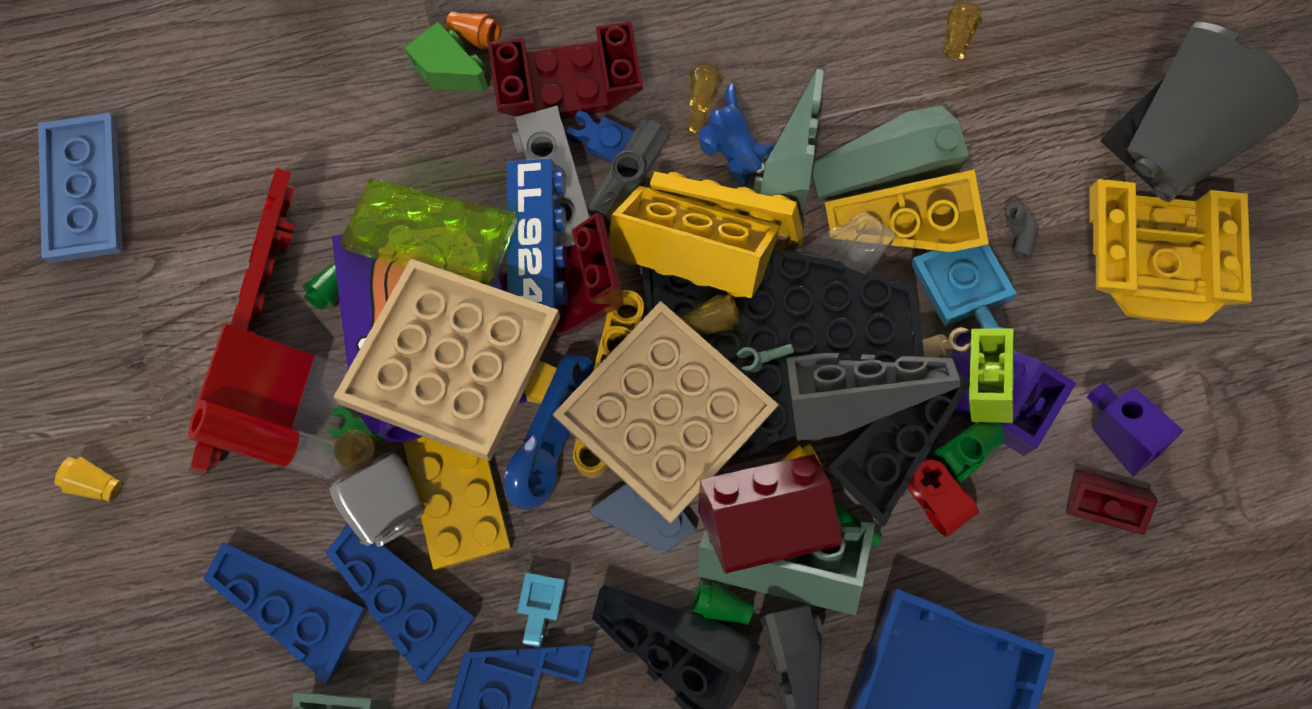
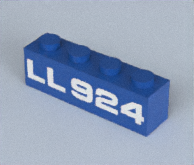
M552 158L507 162V292L557 309L559 316L562 317V305H566L568 301L566 282L561 281V267L567 266L565 244H561V231L566 230L567 225L565 209L560 207V194L566 193L564 172L558 170Z

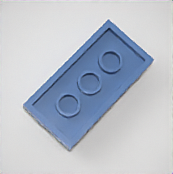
M111 113L38 123L42 259L48 263L123 253L117 118Z

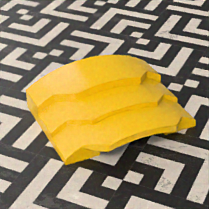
M1098 179L1089 188L1090 223L1093 224V255L1096 256V289L1111 294L1126 316L1166 322L1203 323L1224 305L1248 304L1252 302L1247 193L1210 190L1197 201L1173 199L1171 202H1166L1159 197L1136 195V183Z

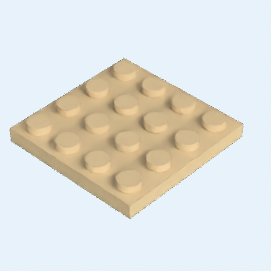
M410 259L333 398L342 406L490 461L560 318L559 311Z
M660 301L552 415L671 525L699 494L700 479L716 476L776 410L779 404Z

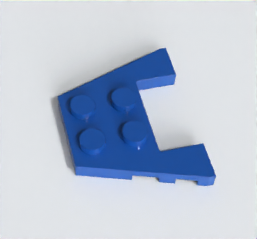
M580 645L464 653L448 709H532L542 673L584 683L593 647Z

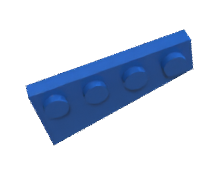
M347 525L325 553L353 591L359 595L368 607V611L376 622L382 626L391 638L393 645L401 656H404L414 669V673L422 684H426L477 617L385 545L377 547L375 542L368 546L360 544V538Z
M222 542L203 578L237 609L245 612L265 633L274 637L288 649V652L299 662H303L316 673L315 676L325 684L331 683L367 608L224 542Z

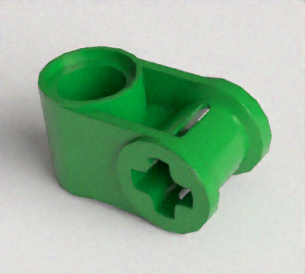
M973 422L957 436L955 434L933 452L929 458L941 462L955 481L960 484L1004 444V430L999 423Z

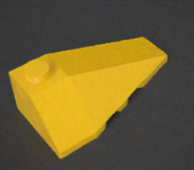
M975 169L825 202L832 239L943 252H955L989 245Z

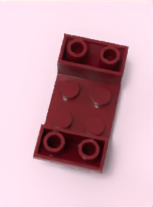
M632 22L596 26L597 41L536 51L527 52L524 37L488 43L498 112L517 117L557 106L561 119L576 117L578 110L588 115L609 112L642 91L643 83Z
M600 213L594 214L571 230L575 245L566 250L567 266L561 267V281L566 282L568 301L566 305H562V317L559 318L550 338L575 333L624 305L603 215ZM505 273L503 276L507 292V273Z

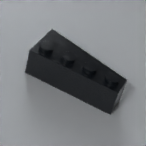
M942 355L935 356L938 358H944ZM958 371L960 387L864 425L823 466L883 526L886 525L892 515L891 512L909 487L912 477L921 462L927 457L936 437L946 425L970 385Z

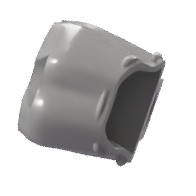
M393 451L380 455L350 471L332 483V487L329 488L337 510L360 538V544H365V546L375 542L376 546L380 547L411 530L414 527V520L422 516L426 509V506L421 504L407 466Z

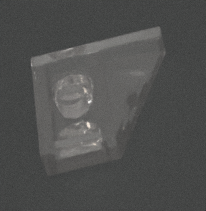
M864 212L849 220L847 224L824 233L817 240L796 248L794 252L833 259L845 263L847 268L867 274L868 271L871 272L898 235L867 212Z

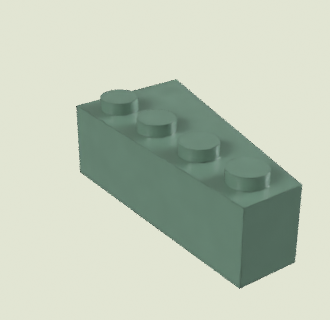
M838 521L842 538L841 546L727 574L723 571L705 529L699 546L697 576L856 616L875 523L861 522L860 527L841 526V521Z

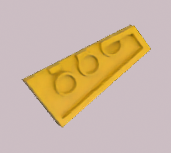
M654 172L650 182L653 190L779 225L778 235L790 239L788 246L801 249L805 236L797 203L783 195H773L771 197L757 194L752 189L746 187L729 188L708 179L702 181L692 180L676 172H669L668 174Z

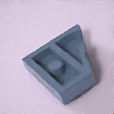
M627 484L589 510L592 516L598 520L608 523L663 554H666L696 532L695 527L684 512L670 525Z

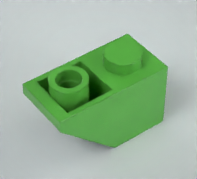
M438 22L404 47L411 65L433 89L483 92L488 88L484 75L487 69L482 61L475 54L469 56L463 48L465 46L459 36L453 30L447 32Z

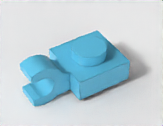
M525 573L517 613L528 616L523 644L526 646L541 648L546 619L558 622L565 580Z

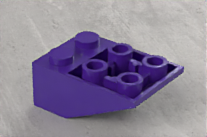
M961 333L956 341L957 346L963 347L971 343V333ZM951 350L952 357L950 358L953 359L956 370L970 383L971 350L968 352ZM1014 351L1013 423H999L1005 434L1004 444L1022 456L1037 449L1075 387L1076 382L1042 361ZM969 385L954 413L973 423L971 422Z

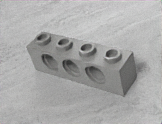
M555 106L515 117L518 131L511 133L517 154L524 152L526 160L552 158L558 170L564 172L566 193L560 194V207H564L566 214L570 215L571 218L567 222L566 230L561 231V244H565L566 250L575 245L571 230L590 217L559 110ZM541 149L552 151L545 157L535 155Z

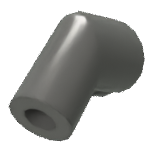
M1018 203L1011 204L1005 211V220L1017 237L1012 254L1016 258L1028 260L1032 257L1039 225L1023 205Z

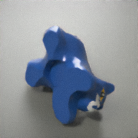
M731 83L727 86L725 92L726 106L721 109H715L710 113V124L700 129L699 144L702 151L709 156L718 152L725 155L730 175L734 181L741 186H746L749 182V172L761 173L764 171L765 163L769 158V154L774 149V145L758 144L753 138L746 117L738 107L736 87Z

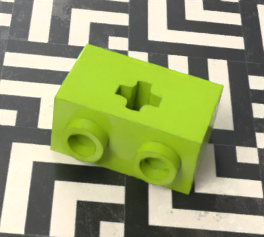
M972 329L969 389L971 422L1013 423L1014 329Z

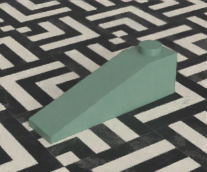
M817 69L765 163L763 177H755L753 189L757 194L771 197L773 195H783L797 203L800 218L809 192L815 152L814 141L818 126V119L815 118H817L824 75V70Z
M941 105L905 112L813 162L811 177L818 200L959 173L969 154L960 122Z

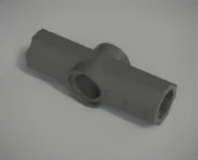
M642 119L623 151L613 158L611 163L612 169L587 207L588 214L591 216L596 213L603 215L605 226L611 225L612 214L638 186H644L646 175L669 139V133L660 124L652 120ZM625 169H633L637 172L632 177L620 175Z

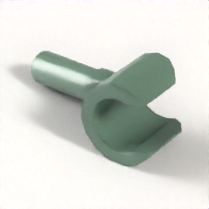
M791 344L761 352L745 347L739 350L737 356L745 358L749 355H754L755 360L753 364L741 368L743 371L753 374L760 371L763 363L792 354L794 351Z

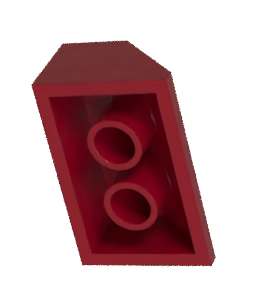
M815 454L700 479L698 513L725 574L841 546L842 538L831 484Z

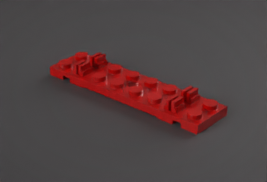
M280 168L275 169L248 261L250 264L248 269H246L238 297L239 302L235 307L230 324L251 333H255V329L248 328L249 321H257L265 297L264 292L258 291L259 286L266 287L275 262V257L268 254H275V252L285 254L295 227L294 224L286 223L285 219L295 186L288 184L291 172ZM197 442L188 473L204 476L208 468L215 469L218 465L222 449Z

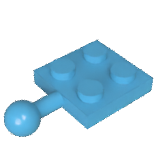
M989 245L955 252L933 250L913 258L911 266L944 327L975 316L982 329H1006L998 326L990 309L1014 301L1017 293Z

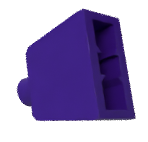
M1103 382L1086 397L1101 413L1092 425L1093 430L1132 477L1161 456L1183 433V430L1135 388H1131L1121 397H1118Z

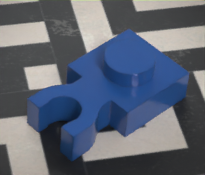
M578 110L576 120L584 124L585 128L575 130L569 126L566 131L568 139L580 143L587 142V153L610 164L613 158L623 151L634 131L605 117L597 124L593 122L587 113Z

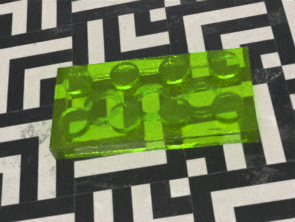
M369 178L340 244L343 250L404 266H407L410 259H414L492 287L518 220L515 212Z

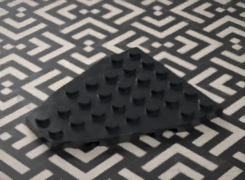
M784 250V253L772 251L763 280L752 298L735 297L724 290L711 286H698L688 279L674 275H662L654 269L642 266L646 316L661 301L779 404L776 410L727 463L738 462L796 436L787 358L820 353H839L840 360L861 361L862 354L876 355V360L881 362H895L902 356L924 357L915 287L898 281L889 282L883 276L869 271L865 274L847 268L845 263L833 259ZM791 344L794 353L763 363L760 371L753 374L747 373L741 368L752 365L755 360L754 355H749L745 358L737 356L739 350L745 347L753 348L757 352L768 351Z

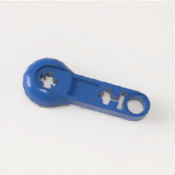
M568 354L562 358L523 441L525 444L515 452L508 463L504 476V489L508 500L517 508L524 510L537 508L549 500L555 491L558 481V458L570 432L552 414L593 372L594 363L589 357ZM579 363L580 374L578 379L574 381L572 372L574 366Z

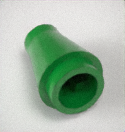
M713 580L710 583L701 581L696 590L691 611L699 614L700 617L712 621L738 623L747 626L753 614L754 603L746 601Z

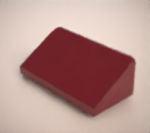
M1076 469L1072 477L1066 514L1145 535L1158 499L1150 489Z

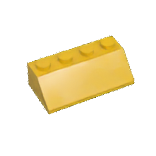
M638 186L612 214L609 243L613 257L618 258L625 264H638L654 269L662 275H674L688 279L698 286H711L724 290L735 297L752 298L763 280L780 226Z

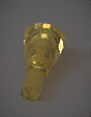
M699 64L697 68L689 70L690 107L692 110L687 130L690 132H700L705 113L708 111L724 80V77L718 73V68L714 66Z

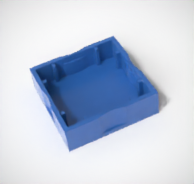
M894 589L887 593L848 709H1038L1055 650L998 628H989L972 623L956 614L953 610L902 590Z

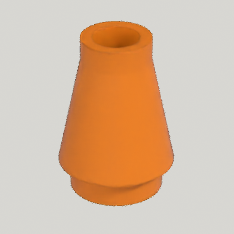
M452 11L446 18L445 27L447 32L453 30L460 38L482 50L488 47V43L499 41L501 24L491 14L457 13Z

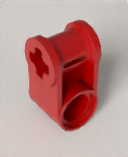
M936 460L921 462L907 489L925 511L927 518L936 530L948 538L978 515V507L941 462ZM930 473L933 479L930 480V485L924 487L921 480L924 478V474Z

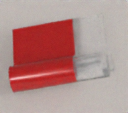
M223 324L189 424L188 438L192 441L323 480H330L334 475L341 473L346 461V455L342 452V445L335 442V437L328 432L329 429H339L342 417L334 416L332 409L338 407L345 408V406L338 404L333 397L348 372V368L229 324Z

